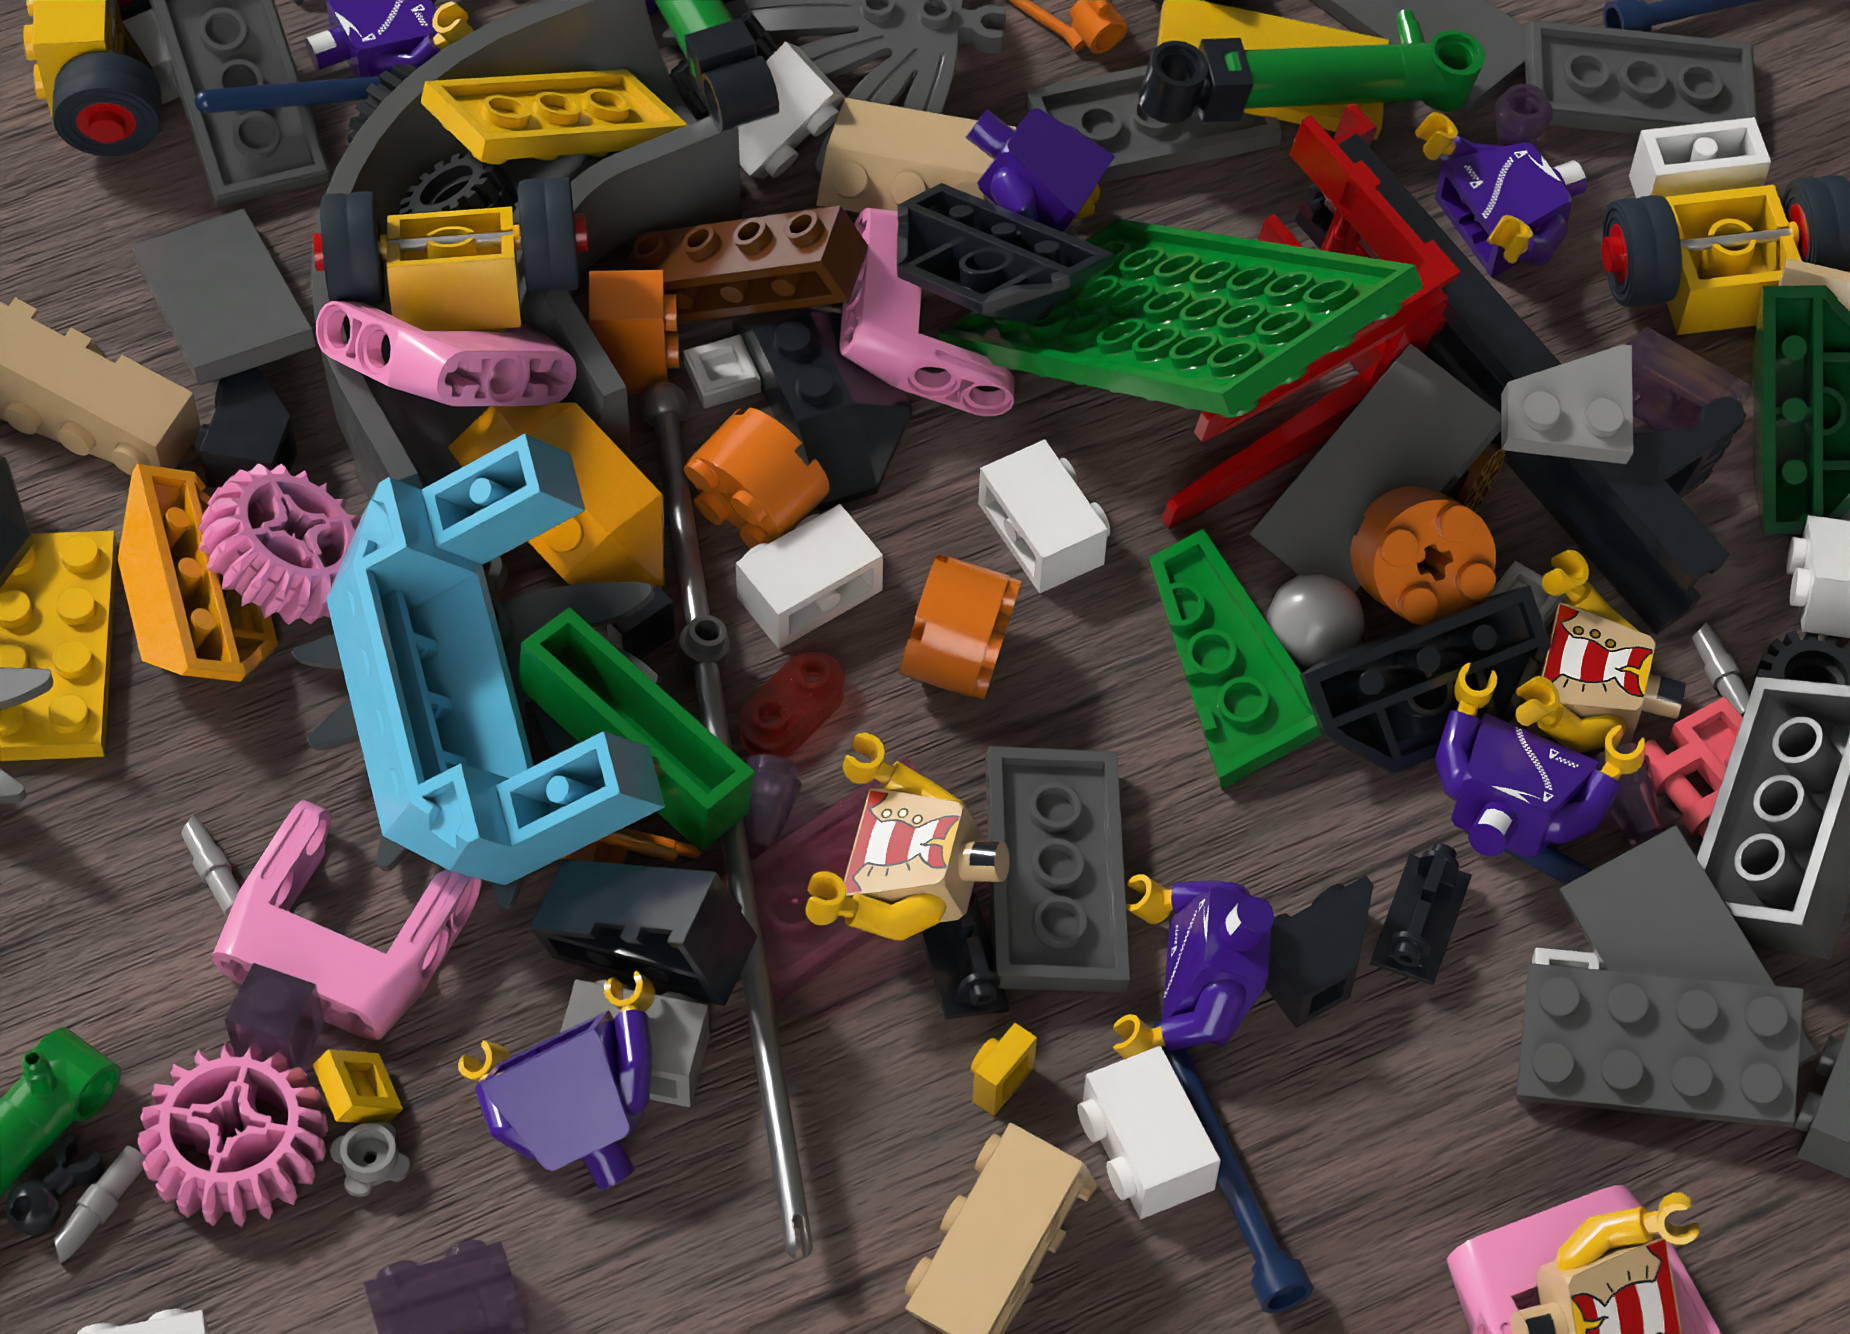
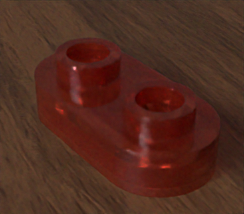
M804 652L791 658L742 707L739 714V736L745 750L756 758L769 761L780 760L793 754L841 705L844 698V672L841 665L833 657L821 652ZM818 676L822 679L817 682H808L803 678ZM766 716H776L781 719L774 724L761 721Z

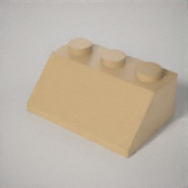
M844 98L827 145L816 206L818 208L841 205L850 219L857 220L865 208L898 211V204L940 183L993 203L979 190L977 184L993 159L965 138L978 120Z

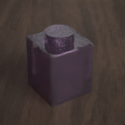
M253 963L224 1018L230 1043L236 1057H243L254 1043L261 1049L264 1061L280 1051L282 1056L287 1059L289 1070L299 1066L302 1068L325 1023L315 983Z

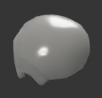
M1325 574L1298 575L1277 590L1267 612L1268 625L1293 662L1305 670L1310 669L1335 653L1362 643V638L1365 635V617L1360 600L1344 582Z

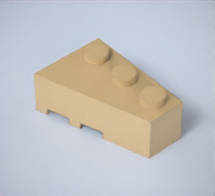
M1011 1122L1002 1137L994 1133L985 1143L974 1168L975 1171L980 1173L977 1182L968 1198L958 1195L952 1202L940 1226V1232L945 1234L946 1237L933 1260L926 1256L920 1260L905 1288V1294L911 1297L905 1309L915 1318L944 1334H1004L1031 1292L1033 1283L1030 1281L1046 1252L1049 1250L1055 1253L1066 1237V1231L1060 1229L1075 1200L1079 1197L1088 1202L1098 1186L1084 1162Z

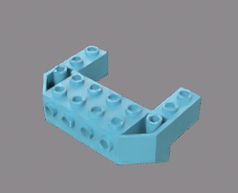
M527 434L517 437L422 490L391 477L381 481L360 519L326 598L382 835L449 871L502 885H507L665 808L649 746L605 731L535 766L533 765L482 565L585 511L570 453Z

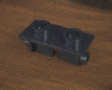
M1436 843L1432 845L1431 850L1423 852L1421 857L1409 854L1370 965L1434 986L1472 874L1459 870L1460 865L1456 860L1457 852L1451 846Z
M972 890L967 913L959 920L939 922L920 932L945 1020L1009 1012L1010 1009L1005 990L999 988V976L996 972H993L991 943L977 896L974 895Z

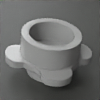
M376 1121L374 1123L360 1124L349 1130L345 1136L335 1139L330 1149L331 1157L334 1162L341 1164L346 1174L344 1186L349 1194L363 1197L371 1192L373 1186L388 1180L399 1182L408 1175L410 1171L409 1159L407 1156L399 1153L395 1144L396 1131L390 1123ZM368 1154H374L377 1157L373 1163H366L364 1158Z

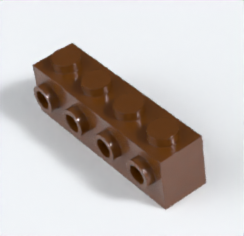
M839 205L641 233L636 237L624 270H663L664 294H676L677 323L849 302L868 249V244L842 206Z

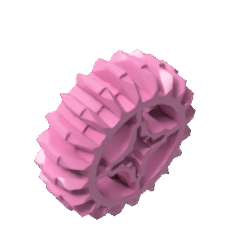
M258 463L248 472L239 470L224 483L222 488L218 487L208 501L209 507L202 515V523L198 528L203 533L199 549L209 555L210 560L207 570L224 576L221 590L235 589L242 595L241 607L252 602L260 606L264 619L278 612L288 625L300 617L307 623L312 624L322 616L330 618L326 598L361 518L347 514L344 511L347 499H334L327 493V483L317 486L309 482L305 470L297 476H291L282 464L269 471L265 466Z
M225 1042L220 1053L221 1058L209 1061L208 1056L198 1050L195 1056L196 1068L188 1071L183 1067L173 1064L171 1077L174 1086L154 1084L152 1096L155 1105L142 1108L141 1121L146 1130L139 1133L138 1145L141 1154L146 1156L144 1158L145 1161H143V1167L147 1178L152 1179V1182H157L158 1194L166 1203L177 1199L178 1209L187 1219L202 1208L205 1221L213 1227L224 1212H231L233 1222L242 1228L247 1218V1210L258 1208L259 1214L270 1220L273 1213L271 1201L280 1198L284 1202L294 1205L297 1193L293 1182L313 1185V1179L316 1174L311 1163L324 1161L326 1148L324 1140L321 1138L327 1136L328 1123L326 1115L321 1112L323 1107L321 1095L315 1087H309L307 1073L300 1066L289 1070L287 1059L282 1056L280 1051L264 1061L261 1049L254 1043L243 1057H236L233 1047H230ZM256 1098L264 1100L280 1109L288 1118V1124L273 1123L271 1116L257 1113ZM242 1122H243V1126H244V1129H245V1130L241 1133V1132H239V1131H240V1129H241ZM236 1131L237 1136L231 1137L230 1133ZM225 1136H227L228 1138L226 1139V1143H225V1146H224V1143H223V1140H222V1139H223ZM180 1144L194 1145L196 1152L209 1155L212 1165L210 1171L198 1168L188 1162L179 1153Z

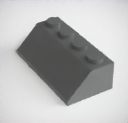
M1756 677L1697 856V860L1744 936L1749 939V942L1769 951L1831 959L1849 902L1850 685Z

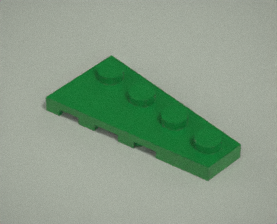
M1202 529L1149 557L1154 582L1220 788L1223 789L1321 736L1300 678V670L1205 530Z

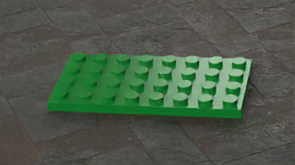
M1116 219L1083 240L1112 252L1114 264L1073 301L1049 313L1045 319L1030 324L987 316L972 311L940 331L938 335L943 342L988 357L993 365L1006 367L1009 370L1016 369L1038 374L1041 377L1057 378L1074 382L1077 385H1088L1106 389L1112 393L1129 394L1146 398L1149 401L1165 402L1183 406L1185 409H1197L1219 414L1225 418H1233L1252 411L1258 405V399L1276 386L1288 384L1301 378L1307 372L1306 366L1324 354L1341 350L1350 345L1355 339L1354 334L1373 321L1383 320L1396 314L1402 308V302L1421 290L1423 285L1416 265Z

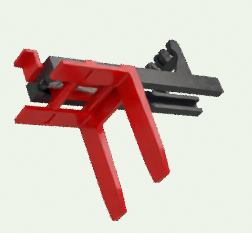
M1350 104L1345 107L1335 132L1334 140L1312 115L1301 121L1289 155L1314 184L1307 188L1308 196L1302 200L1295 222L1320 250L1416 265L1423 288L1404 300L1402 308L1396 314L1383 320L1373 321L1355 333V339L1350 345L1341 350L1326 353L1306 366L1307 372L1301 378L1288 384L1278 385L1258 399V405L1252 411L1233 418H1225L1219 414L1202 411L1194 433L1201 442H1205L1255 416L1349 361L1360 372L1356 377L1222 462L1169 499L1161 521L1169 530L1214 507L1328 441L1410 343L1500 413L1501 394L1509 381L1561 365L1558 359L1370 149L1377 127L1356 104ZM1275 214L1264 220L1257 240L1303 247ZM1722 395L1719 399L1715 398L1714 402L1710 401L1704 405L1697 415L1696 424L1689 429L1633 433V454L1627 464L1505 450L1504 461L1656 635L1693 610L1701 598V595L1693 586L1708 572L1712 575L1721 569L1730 555L1682 500L1683 497L1698 488L1701 483L1704 484L1706 479L1709 478L1713 472L1712 468L1725 453L1724 451L1731 444V439L1734 436L1732 434H1736L1745 422L1744 419L1747 414H1745L1744 408L1741 405L1742 402L1731 398L1730 395L1728 397ZM1501 431L1491 441L1500 447Z

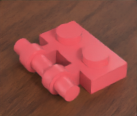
M1725 696L1673 725L1669 738L1678 747L1674 752L1667 755L1654 739L1645 742L1644 761L1642 764L1647 770L1645 779L1656 793H1666L1683 814L1680 822L1693 837L1701 836L1704 838L1743 719ZM1696 770L1714 790L1713 793L1704 798L1685 777Z

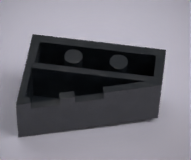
M564 859L530 926L553 959L635 981L634 972L638 971L652 982L654 987L726 1006L758 937L742 913V906L733 899L717 872L606 863L597 860Z

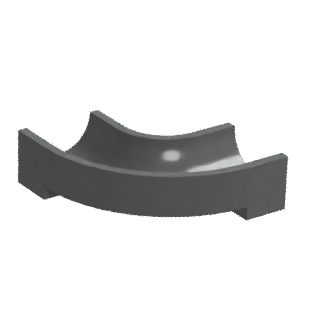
M543 0L480 27L447 46L413 71L380 103L356 133L338 163L325 195L334 193L350 194L362 191L373 192L377 200L381 235L387 234L388 216L400 215L399 211L402 210L399 206L401 199L408 197L405 192L410 186H419L418 178L423 173L432 174L436 171L434 165L441 161L446 165L451 162L452 156L458 153H462L465 158L469 150L421 104L425 81L627 69L688 125L626 150L609 152L606 156L602 157L574 154L561 155L557 159L550 161L536 158L508 159L505 163L499 164L516 190L517 195V187L519 186V181L545 180L553 177L569 178L572 187L574 214L585 213L588 251L577 252L580 282L586 272L599 259L621 244L625 243L631 252L638 234L741 219L739 126L721 132L716 128L711 116L697 121L691 114L673 81L668 76V70L654 37L645 0ZM517 202L514 203L516 210L513 214L514 225H519L520 227L519 204ZM320 213L315 233H321ZM521 243V250H516L521 322L542 331L574 358L577 368L576 379L571 391L559 403H577L632 461L626 385L573 301L572 296L575 289L568 291L552 290L542 293L528 292L525 283ZM312 249L311 287L315 321H317L320 310L330 300L325 271H316ZM383 260L385 277L384 302L370 306L392 315L387 260ZM347 315L342 322V336L346 345L350 339L351 329ZM387 334L384 336L381 345L382 357L386 364L389 362L391 352L390 340ZM321 350L327 386L337 422L353 454L358 480L369 500L372 498L378 484L389 477L422 490L462 468L448 449V446L490 406H451L398 390L328 357Z

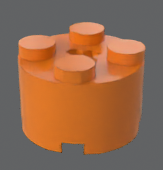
M750 407L743 414L741 408L736 410L683 467L686 476L699 492L693 500L699 512L715 525L720 526L726 519L740 529V537L750 549L762 543L769 544L794 530L829 494L830 484L826 473L816 458L807 466L794 452L802 442L790 430L768 414Z
M1405 486L1391 490L1378 497L1363 514L1365 519L1359 528L1357 536L1353 535L1350 547L1353 572L1365 592L1400 617L1413 624L1421 625L1431 621L1433 618L1481 601L1493 591L1496 583L1494 573L1496 565L1494 540L1486 523L1469 507L1435 490L1419 486ZM1428 546V551L1425 553L1424 548Z
M936 554L914 618L915 622L910 636L911 639L908 638L899 674L961 695L985 700L1022 581L959 559Z

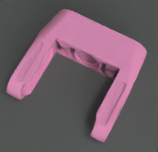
M865 208L858 216L854 225L868 244V249L850 301L843 302L840 333L841 355L893 387L980 416H998L1009 411L1014 404L1015 379L1006 367L993 365L988 357L919 333L922 288L898 278L897 275L898 211ZM938 367L943 368L946 371L941 373H930L920 368ZM989 385L998 387L1000 390L986 392L974 387Z
M331 301L325 304L320 310L316 321L317 341L322 352L328 357L389 387L451 406H531L559 403L571 391L576 379L577 368L574 358L545 333L522 322L521 327L508 328L505 332L423 331L364 302ZM346 315L349 318L351 327L350 339L347 345L342 336V322ZM386 334L391 345L390 359L387 364L383 360L381 352L382 341Z
M302 800L291 810L239 890L212 954V960L223 974L247 988L354 1035L378 1041L387 1034L425 991L470 917L480 894L482 879L447 869L435 874L387 954L297 916L289 911L325 856V841L331 826V813L329 810Z
M1614 1185L1479 1235L1463 1243L1450 1253L1447 1258V1264L1470 1334H1512L1510 1319L1513 1311L1541 1305L1536 1280L1538 1269L1556 1260L1558 1249L1587 1218L1642 1206L1629 1189L1623 1185ZM1667 1242L1682 1334H1721L1672 1243Z

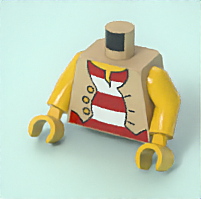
M1567 550L1552 557L1551 564L1556 569L1543 575L1542 588L1551 596H1559L1565 593V603L1559 602L1549 636L1551 647L1544 658L1541 675L1532 678L1516 689L1517 695L1527 701L1516 708L1517 721L1521 725L1529 726L1528 731L1541 737H1552L1564 747L1578 753H1583L1605 747V738L1608 732L1613 727L1619 725L1623 726V736L1619 744L1631 742L1641 711L1677 719L1686 683L1649 674L1656 645L1654 639L1637 630L1610 607L1589 582H1586L1589 568L1585 558L1575 550Z
M869 733L857 734L854 737L852 747L858 753L866 755L872 762L863 763L852 756L846 755L843 762L844 774L851 782L857 784L868 783L875 778L882 783L881 788L869 789L844 882L838 875L828 871H820L811 877L807 891L811 895L818 897H810L805 908L807 917L816 925H828L833 923L838 916L845 917V923L848 926L896 941H903L939 922L959 920L967 913L975 881L1003 882L1006 879L1010 861L1007 845L1004 842L984 841L981 831L966 805L960 799L899 761L893 765L883 761L885 750L880 739Z
M1671 1193L1660 1202L1658 1211L1649 1212L1646 1207L1641 1206L1587 1218L1558 1249L1556 1260L1538 1269L1536 1280L1541 1305L1513 1311L1510 1319L1512 1334H1682L1667 1242L1675 1245H1684L1693 1241L1699 1234L1700 1224L1689 1223L1685 1226H1675L1667 1220L1666 1216L1673 1211H1682L1692 1207L1691 1198L1683 1193Z

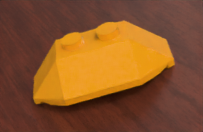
M577 403L490 406L448 446V449L462 467L523 434L530 435L570 453L585 511L534 537L528 542L569 585L594 582L649 583L652 588L658 585L662 589L665 586V568L663 567L664 495Z
M137 464L131 476L118 563L141 660L184 676L241 682L278 646L272 617L270 615L264 619L260 606L252 602L241 607L242 595L235 589L221 590L224 576L207 570L210 559L209 555L199 549L203 533L198 528L202 523V515L209 507L208 501L211 497L203 492L206 486L197 474L191 471Z

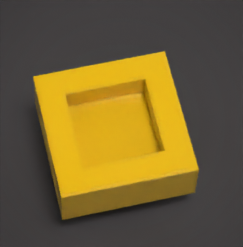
M1014 1023L1000 1041L990 1038L981 1047L970 1068V1071L974 1073L973 1103L992 1116L997 1114L1034 1069L1036 1036L1017 1023Z
M328 1049L312 1065L325 1094L326 1103L331 1109L336 1122L365 1124L385 1121L389 1123L403 1110L379 1053Z

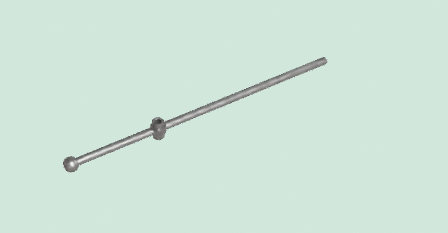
M662 381L652 384L644 391L640 398V412L644 420L655 427L686 620V627H684L679 637L676 658L683 676L696 683L702 725L732 751L720 679V671L727 660L730 640L724 623L717 617L710 615L688 477L683 469L686 464L679 423L687 414L688 403L682 389L670 382ZM741 819L720 837L728 891L733 899L742 906V913L758 936L741 973L785 1249L790 1257L796 1258L794 1228L799 1229L802 1253L804 1258H806L812 1252L813 1242L744 819Z

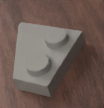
M1622 344L1509 381L1501 394V450L1627 464L1633 454L1632 345Z

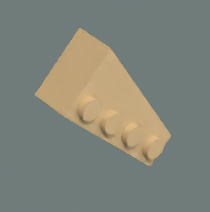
M16 297L9 306L0 302L1 420L7 421L13 428L24 434L32 435L37 433L58 441L75 454L83 456L91 454L114 463L120 470L131 476L137 464L171 469L176 468L196 439L201 428L193 392L124 355H121L115 363L108 360L104 352L92 342V338L72 327L65 336L52 330L35 319L37 316L36 308Z

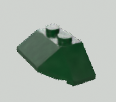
M1826 285L1761 287L1753 351V477L1762 535L1803 534L1807 515L1840 520L1850 510V311Z

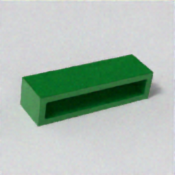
M570 607L521 643L518 688L579 743L605 731L649 746L665 808L656 812L698 850L702 852L748 815L755 771Z

